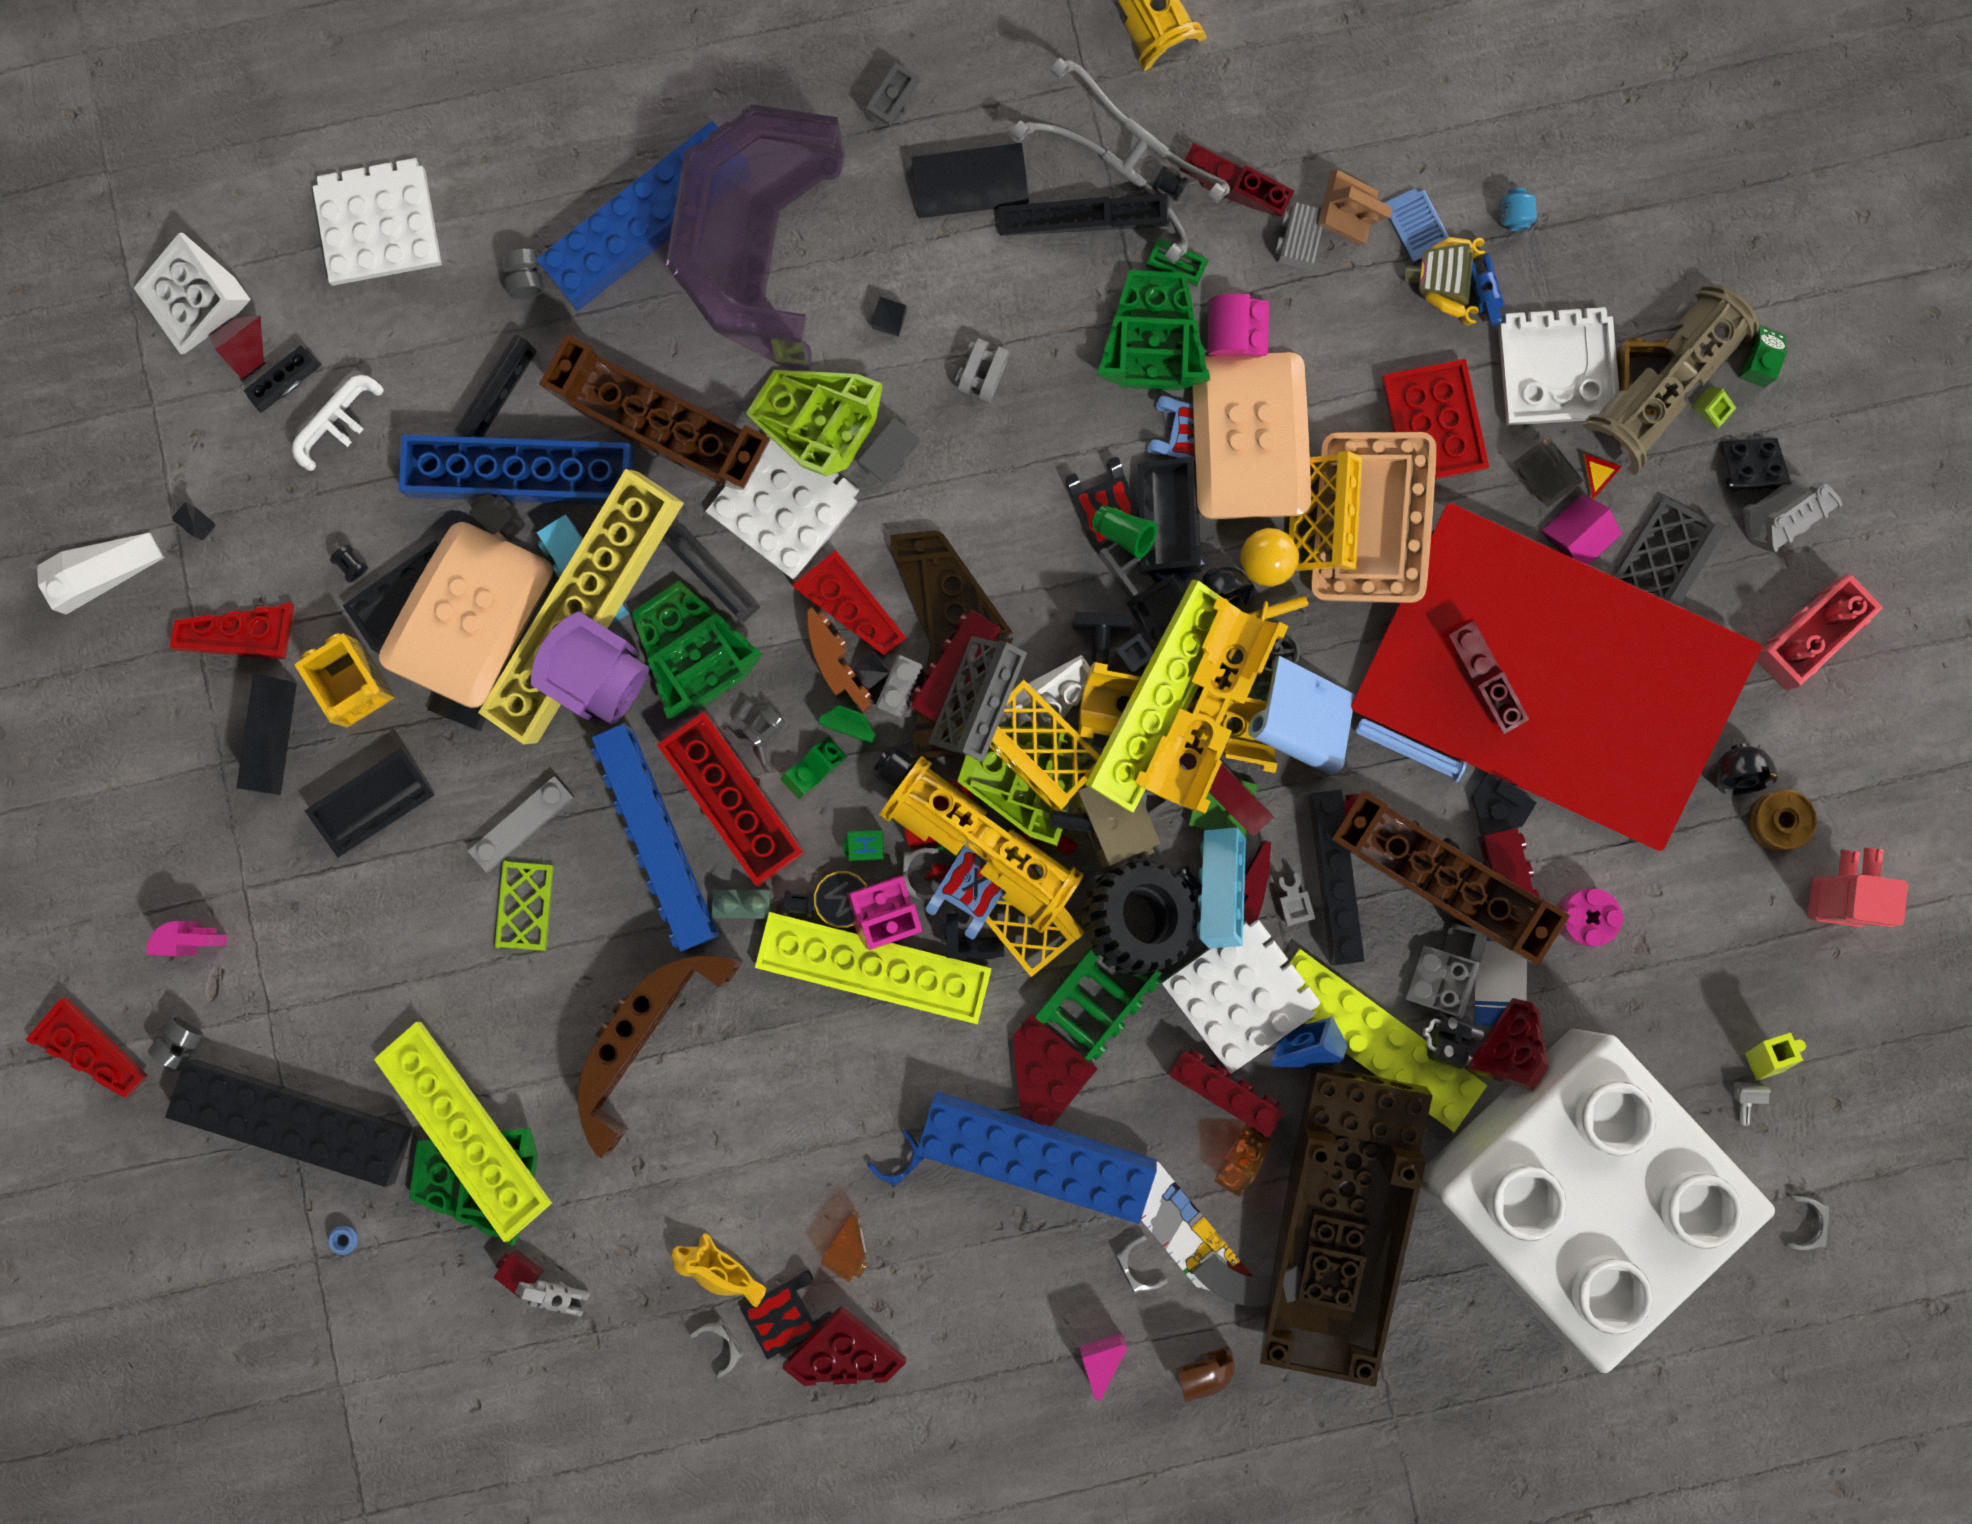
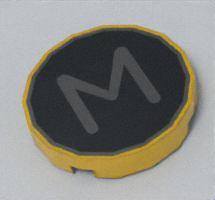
M837 871L827 875L818 884L814 893V906L818 915L825 923L837 928L853 926V919L855 918L847 893L867 887V884L860 876L848 871Z

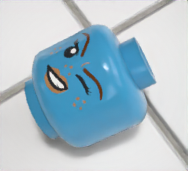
M1526 188L1508 190L1509 195L1499 200L1500 223L1507 227L1508 231L1530 229V224L1537 220L1536 197L1531 193H1526Z

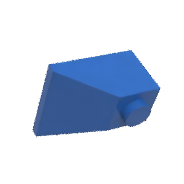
M1332 1016L1298 1027L1280 1039L1271 1059V1064L1273 1067L1314 1068L1324 1065L1334 1066L1344 1059L1347 1043Z

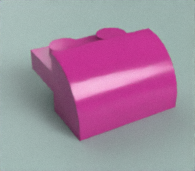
M1223 294L1209 299V355H1268L1269 301L1251 299L1250 294Z
M899 875L847 893L855 918L853 919V924L866 949L872 950L923 932L915 904H912L903 876Z
M200 921L168 922L158 927L152 933L147 944L146 955L197 956L198 946H226L227 935L217 934V928L199 927Z

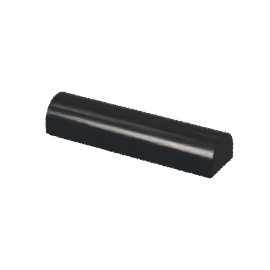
M517 335L513 336L456 426L455 430L464 437L483 438L537 353V350L527 340Z

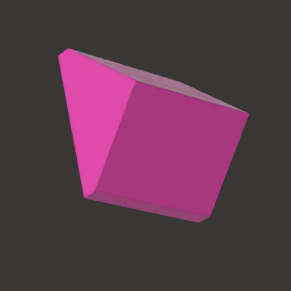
M1584 493L1541 531L1560 553L1587 565L1622 535L1610 508Z
M1120 1334L1080 1346L1093 1395L1098 1401H1101L1127 1350L1125 1339Z

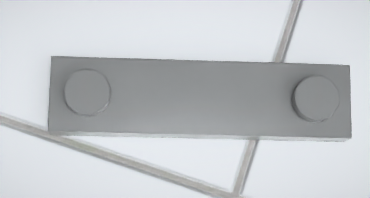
M553 776L471 847L468 852L483 870L489 873L575 797L556 776Z

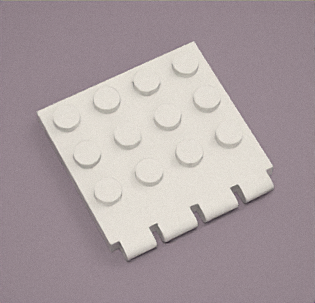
M417 158L396 161V171H394L392 162L369 166V176H367L364 167L342 171V181H340L337 172L317 176L318 185L313 186L328 280L332 286L442 265L426 172L423 166H419Z
M1606 307L1586 308L1584 310V318H1582L1581 309L1557 310L1556 320H1554L1553 311L1529 312V322H1526L1524 312L1504 314L1503 323L1498 326L1506 425L1585 421L1590 415L1599 414L1619 391L1613 316L1607 317Z
M771 439L745 489L737 490L725 486L708 507L706 513L793 581H796L857 504V500L854 497L860 489L845 478H842L836 485L834 482L840 475L838 472L825 477L801 467Z
M1259 920L1250 925L1246 921L1243 923V946L1207 948L1162 980L1163 986L1230 1074L1315 1015L1313 1009L1321 1003L1309 986L1300 991L1297 990L1305 981L1292 963L1284 968L1280 967L1288 958L1277 943L1273 940L1264 946L1263 943L1271 935Z

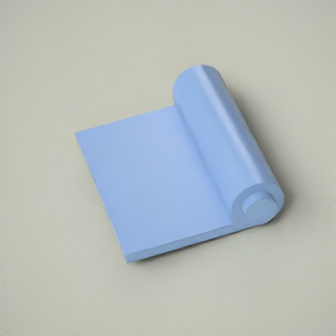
M1281 656L1275 657L1266 709L1257 712L1252 717L1248 726L1249 736L1328 775H1334L1345 764V754L1353 712L1352 703L1355 694Z

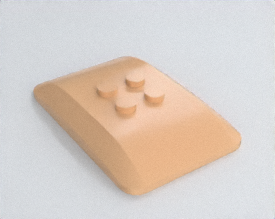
M1291 352L1268 353L1266 356H1205L1210 381L1192 386L1198 512L1206 519L1303 515L1311 505L1308 415L1303 359L1298 354Z
M1353 432L1330 434L1323 441L1321 456L1338 455V452L1350 451L1362 457L1356 569L1313 570L1312 592L1317 598L1324 601L1414 603L1421 600L1426 592L1436 467L1435 440L1431 435L1424 432ZM1331 463L1324 471L1329 479L1337 473V463ZM1321 476L1319 480V492L1327 484ZM1331 489L1322 501L1330 507L1335 501L1336 493ZM1319 504L1317 506L1316 521L1325 512ZM1331 517L1320 527L1326 535L1334 528V521ZM1317 532L1315 533L1314 550L1324 540ZM1329 545L1319 554V557L1324 562L1332 561V548Z
M459 522L452 525L431 557L379 653L380 663L386 670L466 707L475 708L483 705L553 578L554 573L551 563L534 553L469 523Z

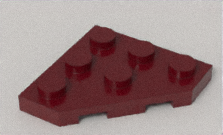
M1512 998L1467 1068L1473 1074L1534 1091L1549 1068L1539 1009L1532 1002Z
M1030 1014L1013 1035L1020 1116L1040 1125L1052 1126L1097 1071V1068L1084 1059L1081 1054L1051 1029L1037 1020L1034 1015Z
M841 1305L783 1362L782 1369L803 1386H816V1382H833V1385L857 1384L858 1380H874L875 1383H886L906 1364V1357Z

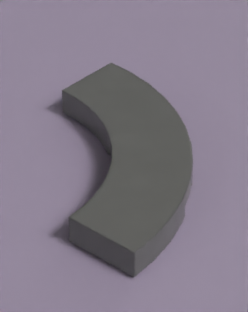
M1215 1254L1191 1271L1209 1290L1228 1301L1249 1307H1267L1272 1275L1262 1277L1244 1275L1226 1266ZM1296 1265L1285 1272L1283 1287L1287 1303L1297 1300L1302 1272Z

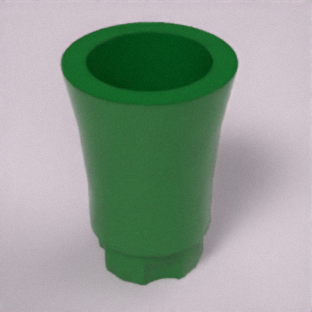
M1102 505L1096 511L1092 520V529L1123 547L1136 558H1142L1149 552L1157 536L1158 527L1156 522L1130 515L1117 508H1110L1107 505Z

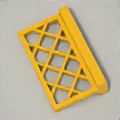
M1350 451L1338 452V455L1310 457V465L1315 470L1310 476L1311 485L1319 476L1327 484L1318 494L1311 489V496L1314 499L1311 501L1310 508L1306 513L1300 516H1290L1289 535L1293 539L1298 551L1304 547L1310 553L1303 563H1298L1296 571L1337 568L1355 570L1362 457ZM1331 463H1337V473L1329 479L1324 471ZM1332 489L1336 493L1335 501L1328 507L1322 499ZM1319 504L1325 512L1314 522L1309 514ZM1331 517L1334 521V528L1326 535L1320 527ZM1306 519L1312 527L1301 537L1298 533V528L1302 521ZM1317 532L1324 540L1313 550L1307 542ZM1329 545L1332 548V561L1324 562L1319 557V554Z
M1022 680L1012 690L1006 704L1007 706L1011 702V709H1004L1003 712L1011 713V729H1001L998 726L989 747L1052 810L1059 811L1064 808L1070 798L1087 782L1100 755L1025 680ZM1022 689L1031 697V709H1016V695ZM1036 703H1037L1042 709H1036ZM1016 713H1031L1032 729H1016ZM1036 713H1047L1051 717L1052 729H1037ZM1056 723H1057L1062 729H1057ZM1006 733H1012V739ZM1016 733H1032V749H1021L1017 745ZM1037 733H1052V749H1037ZM1057 733H1067L1072 738V749H1057ZM1037 753H1052L1053 770H1042L1037 765ZM1057 753H1072L1073 770H1058ZM1077 753H1087L1095 761L1089 770H1078ZM1047 774H1053V780ZM1058 774H1073V787L1067 793L1058 786ZM1078 774H1084V775L1078 780Z
M1015 849L1005 850L1007 853L1006 859L1008 861H1011L1013 858L1018 860L1021 864L1017 868L1021 870L1023 864L1027 861L1025 859L1020 861L1016 858L1015 853L1017 851ZM1029 865L1027 868L1028 876L1034 880L1040 879L1038 874ZM997 901L996 903L1006 905L1004 922L993 921L989 916L985 921L1030 977L1035 975L1085 933L1065 907L1062 908L1052 921L1055 927L1048 926L1043 932L1042 946L1026 944L1027 928H1033L1032 924H1028V916L1025 915L1024 924L1008 922L1009 905L1011 904L1007 901ZM997 925H1004L1003 933L997 927ZM1007 926L1024 927L1022 944L1010 943L1006 938ZM1047 930L1059 931L1066 941L1058 948L1047 947ZM1014 947H1022L1021 955ZM1025 948L1042 949L1041 962L1034 968H1031L1024 960ZM1052 950L1053 952L1045 958V951Z

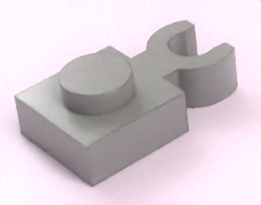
M1298 873L1292 874L1294 883L1290 887L1284 883L1283 877L1278 878L1279 888L1286 893V897L1279 898L1286 926L1315 919L1308 891L1299 893L1298 888L1300 887L1301 879Z

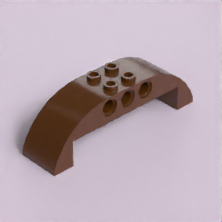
M568 334L563 338L539 383L540 386L552 395L609 430L699 476L737 490L745 489L771 440L769 437L744 425L743 429H740L601 358L596 354L592 346Z
M1365 790L1361 792L1332 839L1344 849L1394 881L1537 966L1540 965L1570 917V914L1545 899L1537 898L1388 807V804Z
M704 955L674 961L652 972L635 987L626 998L622 997L612 1011L616 1015L609 1023L604 1022L596 1034L599 1039L587 1057L578 1088V1111L581 1126L589 1145L598 1157L603 1158L612 1153L628 1130L627 1127L600 1108L695 971L718 987H724L729 984L743 962L741 960L728 956ZM643 996H645L650 1003L647 1011L644 1010L641 1006V999ZM626 1021L632 1024L633 1031L631 1034L625 1031L624 1024ZM609 1045L615 1048V1058H612L608 1053Z

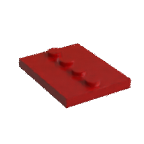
M1466 359L1384 374L1381 377L1393 432H1424L1431 435L1435 440V480L1484 471L1490 468Z

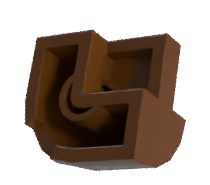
M1229 1346L1201 1354L1202 1361L1176 1368L1185 1403L1215 1395L1227 1387L1232 1380L1235 1370L1234 1357Z

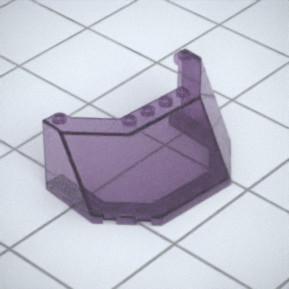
M751 104L730 123L727 121L710 133L706 140L697 146L693 145L685 151L666 266L715 332L781 366L810 370L812 351L810 346L803 341L806 315L775 310L765 295L779 211L822 180L835 179L842 172L845 153L838 117Z

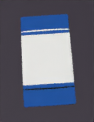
M1487 937L1475 980V1025L1494 1026L1512 998L1527 1000V960Z

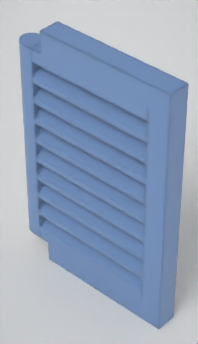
M1416 188L1385 202V204L1393 208L1389 220L1412 264L1422 259L1425 250H1430L1432 246L1449 237L1425 190L1417 192Z

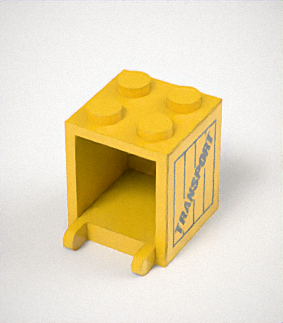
M344 633L332 635L325 640L324 646L317 650L311 649L300 656L301 660L294 664L330 723L348 728L396 698L361 641ZM350 654L355 663L332 676L327 668Z

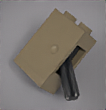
M1085 787L1078 790L1072 796L1079 814L1052 810L1049 815L1050 827L1087 832L1102 868L1111 865L1112 869L1129 863L1127 858L1136 854L1138 859L1155 853L1153 847L1161 844L1142 797L1133 813L1125 810L1093 789Z

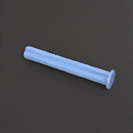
M1361 719L1356 728L1357 734L1454 778L1456 783L1461 779L1467 766L1465 761L1460 763L1367 719Z

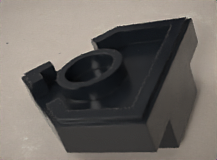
M1490 773L1484 775L1471 797L1476 810L1481 836L1523 827L1537 802L1529 798L1527 793Z

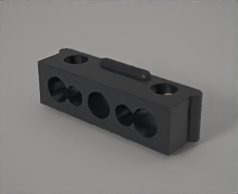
M300 345L243 391L260 413L264 412L277 400L284 398L298 387L305 378L322 364L309 348L305 349ZM285 375L284 379L279 382L281 376Z

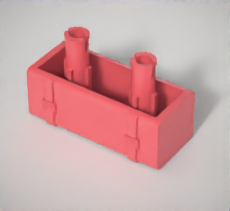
M1846 574L1835 579L1825 589H1822L1816 595V598L1791 617V621L1774 637L1767 640L1762 647L1757 661L1785 690L1800 687L1808 678L1819 671L1818 669L1857 632L1866 627L1883 607L1851 574Z
M1864 848L1862 874L1857 875L1860 852L1840 850L1839 874L1833 877H1817L1811 881L1808 918L1819 922L1854 927H1864L1867 925L1894 927L1896 925H1903L1908 883L1903 880L1881 877L1883 849Z

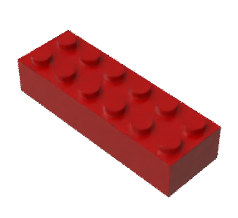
M702 712L657 744L660 751L755 886H761L806 854L708 714Z

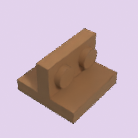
M1334 170L1329 175L1318 225L1357 245H1364L1367 243L1371 224L1389 219L1393 208L1377 200L1378 190L1339 170Z

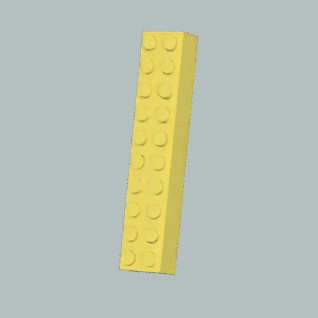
M629 469L624 470L478 712L523 745L538 743L561 705L531 686L532 667L541 644L562 620L576 612H581L607 629L684 502L641 473Z

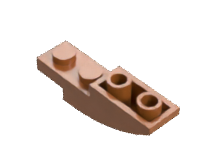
M811 607L807 610L808 630L819 669L837 698L847 692L861 712L865 714L873 708L869 703L873 697L864 685H861L859 688L852 680L856 675L846 662L842 665L839 663L848 656L844 650L848 645L839 633L833 636L827 628L831 623L822 611L816 613Z

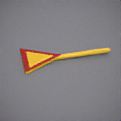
M1583 454L1590 497L1595 500V497L1622 466Z

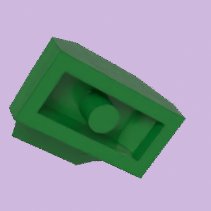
M839 705L830 712L821 715L818 722L824 728L874 745L877 737L876 731L865 714Z

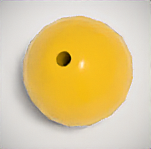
M1265 528L1256 531L1246 539L1241 548L1240 562L1251 581L1260 586L1273 587L1283 584L1293 576L1298 567L1299 551L1289 534L1280 529Z

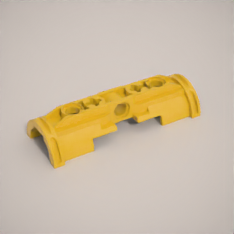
M1118 0L1128 17L1124 26L1140 53L1138 62L1143 71L1150 69L1154 62L1168 48L1183 40L1196 39L1199 43L1207 38L1200 23L1192 22L1180 0H1163L1166 7L1162 11H1155L1151 8L1150 2L1152 0Z
M1219 596L1213 607L1217 613L1202 646L1205 652L1191 681L1204 688L1193 713L1179 708L1167 737L1162 735L1146 773L1140 771L1135 781L1138 786L1161 798L1202 814L1206 813L1211 802L1206 799V796L1222 763L1219 759L1232 732L1220 726L1232 700L1240 704L1245 703L1257 674L1262 673L1276 639H1283L1288 629V625L1281 622L1263 621L1246 614L1230 604L1227 599ZM1231 649L1240 650L1244 657L1242 662L1236 665L1229 663L1226 658L1228 651ZM1222 664L1229 670L1238 671L1237 675L1231 672L1228 677V683L1232 684L1230 688L1218 689V683L1215 680L1217 678L1222 679L1226 669H1220ZM1200 728L1205 729V735L1208 737L1207 740L1202 739L1197 749H1203L1202 754H1199L1192 748H1185L1187 743L1193 746L1195 736L1192 735V732H1198ZM1184 754L1195 756L1197 764L1193 769L1185 770L1180 766L1179 761Z
M1094 662L1088 672L1082 694L1078 723L1079 735L1093 739L1094 733L1111 736L1123 713L1116 707L1117 700L1122 696L1131 698L1141 677L1107 671V664ZM1247 697L1245 703L1240 704L1232 700L1220 726L1227 728V721L1232 717H1238L1241 721V728L1238 732L1231 733L1223 750L1224 757L1260 764L1263 771L1276 773L1278 763L1275 760V748L1252 738L1248 733V726L1252 717L1257 712L1266 709L1267 701ZM1191 702L1186 711L1193 713L1197 703ZM1200 728L1198 732L1193 731L1200 740L1208 739L1205 735V729Z
M921 756L881 810L879 816L887 822H890L893 818L924 842L930 836L954 855H957L965 845L987 861L980 873L1006 892L1002 898L1032 919L1034 922L1031 926L1040 933H1043L1067 903L1082 880L1084 873L1078 871L1074 866L1068 870L1014 830L1010 829L1009 832H1006L985 816L988 811L929 768L932 763ZM936 796L945 797L948 801V808L944 811L935 809L933 798ZM954 805L958 807L954 813L960 817H963L965 814L970 817L968 822L971 826L968 824L963 827L960 826V819L954 814L950 819L947 817L954 808ZM1013 848L1017 851L1015 853L1016 858L1022 861L1027 857L1029 860L1023 864L1020 870L1017 866L1021 863L1014 858L1008 861L1005 850L1010 851ZM1036 864L1041 868L1042 877L1040 879L1034 880L1028 876L1027 868L1029 865Z

